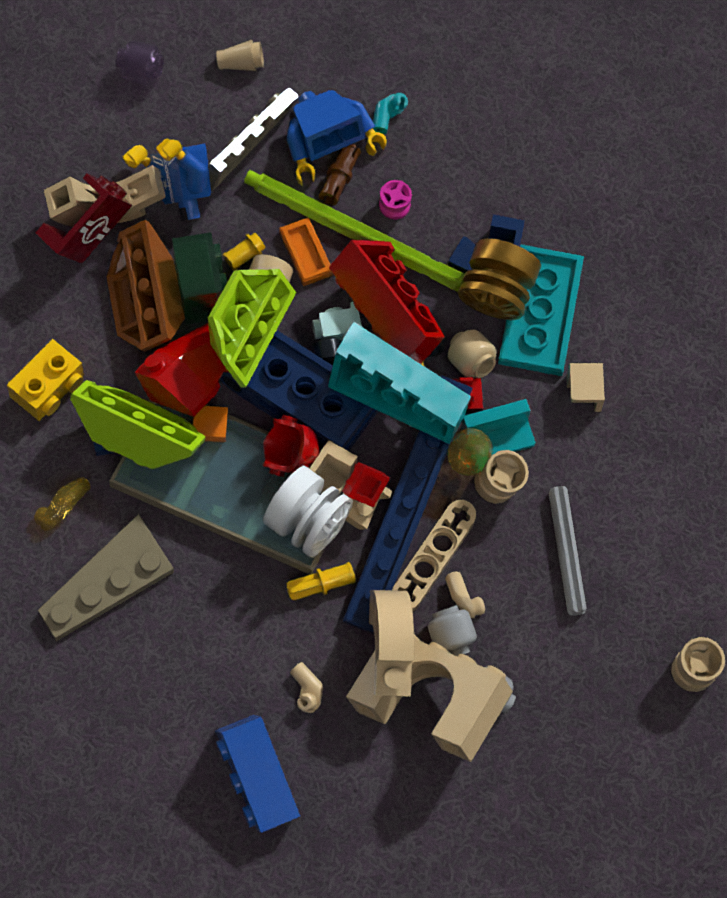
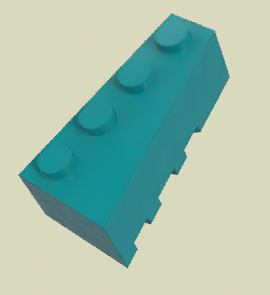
M354 321L336 351L328 385L329 388L448 444L452 441L462 422L471 399L470 395Z

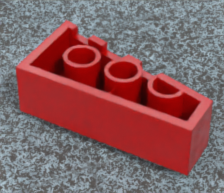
M351 240L328 267L335 275L337 284L347 291L354 301L355 308L365 315L372 325L373 332L378 337L422 364L445 336L428 306L418 302L417 297L420 292L416 285L409 283L404 278L403 274L407 270L402 261L397 260L395 262L391 254L395 249L390 241Z

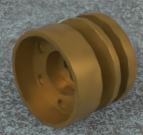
M481 239L476 243L469 262L473 270H468L463 277L464 282L458 290V296L466 305L488 316L504 320H519L523 316L525 304L530 298L529 292L526 289H531L535 285L541 269V263L532 253L515 244L498 239Z

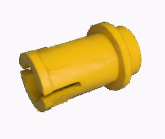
M256 233L252 235L247 234L241 243L222 255L231 269L236 271L237 268L254 256L262 254L266 247Z

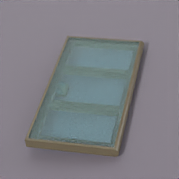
M153 402V404L186 419L193 425V416ZM230 414L227 416L226 442L204 441L191 457L155 469L137 465L133 460L123 456L109 481L110 487L307 574H313L325 550L324 548L318 555L311 558L302 552L303 546L297 548L291 544L295 529L290 534L282 537L263 523L267 507L291 474L285 473L284 477L269 474V468L262 466L265 462L263 441L269 431Z

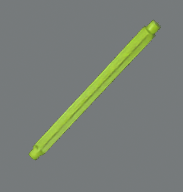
M249 170L245 176L244 183L253 187L254 191L280 204H284L290 207V209L350 239L390 241L395 249L391 254L395 261H402L404 266L424 274L458 292L460 285L464 282V273L442 262H437L431 259L430 256L263 173L260 175Z

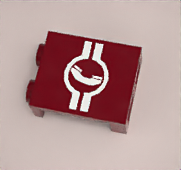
M86 173L83 177L100 196L69 232L45 223L35 232L58 255L83 263L133 206L124 198L128 193L115 181L110 182L102 175L96 178Z

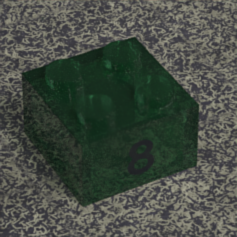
M211 232L173 238L174 264L185 315V324L208 321V316L227 284L226 273H223L222 268L223 260L220 244H213Z

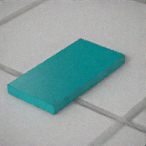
M521 244V248L532 253L540 261L541 269L535 285L531 289H526L529 292L530 298L525 304L523 316L519 320H506L498 364L563 376L584 256Z

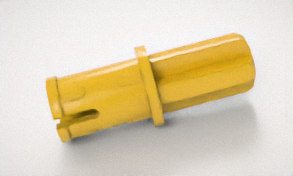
M347 562L344 565L323 571L318 568L316 573L287 582V591L291 600L295 601L321 592L323 595H326L328 590L350 583L353 584L356 582L350 562Z

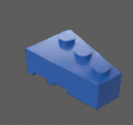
M252 715L215 730L219 739L216 741L219 753L223 761L228 760L233 772L229 774L232 786L236 794L242 793L247 805L242 807V811L248 826H255L257 831L262 833L300 817L262 717Z

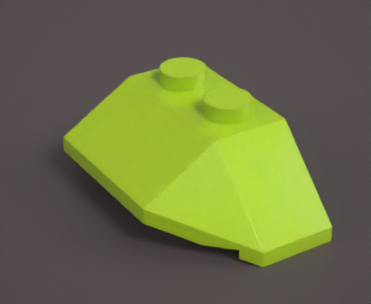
M280 269L234 271L208 316L210 344L241 388L247 387L296 294V291Z
M86 380L71 394L70 400L91 440L102 445L108 451L119 453L133 460L137 465L155 469L191 457L205 441L206 436L198 432L186 419L127 391L110 386H100L95 382Z

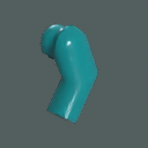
M403 93L392 94L376 104L373 119L375 125L373 129L375 132L382 134L388 132L389 119L402 113L408 105L406 95Z

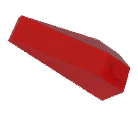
M207 323L157 349L146 358L145 362L135 371V374L150 401L195 417L217 394L221 387L218 381L223 372L229 371L210 344L209 325Z

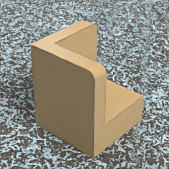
M570 363L567 372V388H570L571 402L594 403V412H601L605 401L603 363Z
M329 440L309 469L324 479L321 494L326 489L334 486L339 490L340 495L346 480L350 478L354 466L357 464L358 456Z

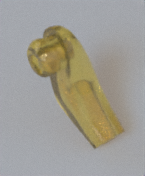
M78 477L61 487L54 495L48 509L41 507L36 511L34 515L35 523L41 525L42 530L45 531L54 529L90 490L89 481L83 477Z

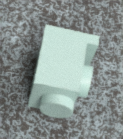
M350 302L349 309L334 307L319 313V319L312 320L315 340L332 338L343 340L353 321L362 327L359 311L355 308L354 302Z

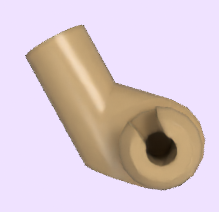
M449 573L445 580L451 597L459 609L468 611L471 618H475L476 615H483L485 606L482 598L475 597L470 599L461 573Z

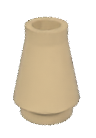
M252 40L216 52L219 70L256 71L257 68L264 67L263 51L260 42L253 43Z

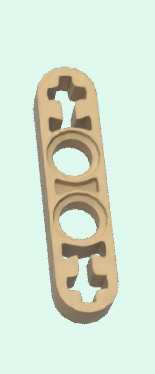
M456 500L447 507L392 589L394 591H407L412 581L417 584L412 593V599L414 600V602L411 601L412 612L420 606L472 529L476 519V510L470 502ZM462 510L466 511L468 522L461 520L454 532L450 528L455 519L453 512L460 513ZM440 535L447 536L452 542V547L447 551L437 550L433 545V540ZM427 562L432 565L434 573L428 578L419 577L415 572V566L418 563Z

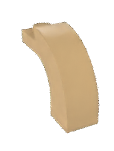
M151 165L126 179L116 182L128 193L124 198L133 205L118 223L131 221L146 215L145 207L166 198L158 168ZM68 177L44 190L50 218L72 227L100 196L90 185L81 183L72 177Z
M370 590L369 624L373 625L375 635L374 695L411 696L412 661H414V624L409 593L407 591Z

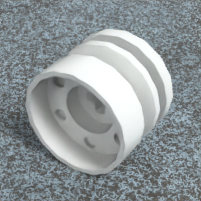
M302 466L289 476L274 495L264 514L263 523L282 537L290 534L295 529L291 544L297 548L303 546L302 552L312 558L318 555L337 536L352 508L353 500L345 494L339 496V490L334 486L326 489L321 494L324 479L308 467Z

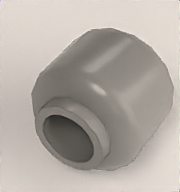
M456 605L433 613V619L427 625L432 642L443 646L450 654L455 656L470 652L468 645L476 641L477 634L469 612L463 609L459 610Z

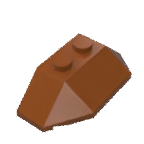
M143 220L119 232L117 238L119 243L111 259L107 282L117 336L140 350L147 351L171 340L185 319L174 259L150 222Z

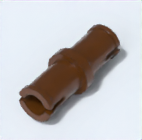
M355 144L341 148L335 163L329 166L327 170L328 178L319 193L320 200H323L325 195H327L324 200L325 204L332 206L338 204L345 185L350 183L353 177L352 169L361 154L360 148H356Z

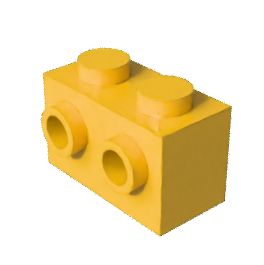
M52 339L7 384L9 396L40 421L45 415L50 416L58 409L61 403L60 399L68 391L73 393L82 384L84 379L82 362Z

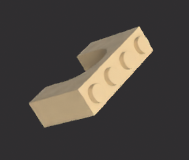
M414 635V661H412L411 686L429 677H443L454 682L453 697L431 734L442 750L471 762L513 692L505 679L506 675L496 667L487 666V668L477 665L467 655L459 654L457 657L450 654L443 646L435 642H431L429 645L421 642ZM374 651L346 697L358 713L386 724L402 696L374 695Z

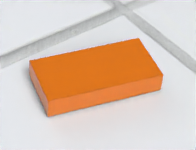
M309 217L279 228L280 236L303 286L333 276V273L328 268L330 262Z

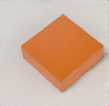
M204 406L193 418V426L198 432L206 436L205 441L226 442L228 407Z

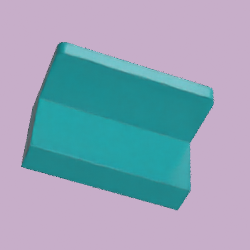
M527 399L464 416L461 430L474 463L487 460L498 451L510 450L516 452L535 446L536 442L528 422L531 410Z

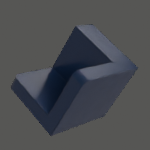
M493 214L488 239H498L520 247L525 220Z

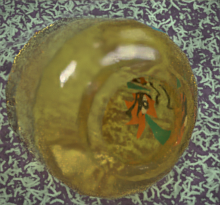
M474 428L464 429L458 432L449 444L447 451L448 462L452 469L459 474L465 476L477 475L482 472L485 463L492 456V442L481 430Z

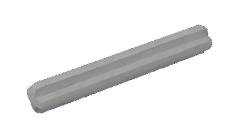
M565 486L553 487L550 489L549 499L567 612L569 615L576 616L585 613L586 601L568 490Z

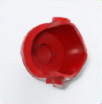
M282 415L281 419L273 418L274 425L263 441L265 462L262 466L269 468V474L284 477L285 473L292 474L302 466L311 467L320 451L317 436L310 427L298 424V419L291 416Z

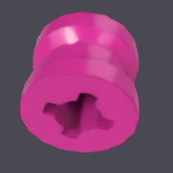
M392 180L383 185L380 191L379 207L384 216L395 220L401 219L409 213L412 192L408 184L403 181Z

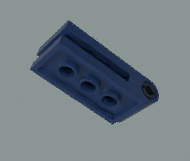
M276 330L247 387L241 388L229 372H223L220 377V381L228 389L271 417L281 419L282 415L291 416L298 419V424L310 427L317 436L320 449H323L329 440L349 451L378 412L374 408L329 388L328 385L333 366L278 330ZM302 392H308V393H310V394H309V395H302V394H300V393H302ZM328 410H337L338 412L330 413Z

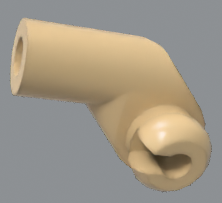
M301 662L290 672L291 676L301 685L297 705L301 711L313 713L321 705L323 685L309 668Z

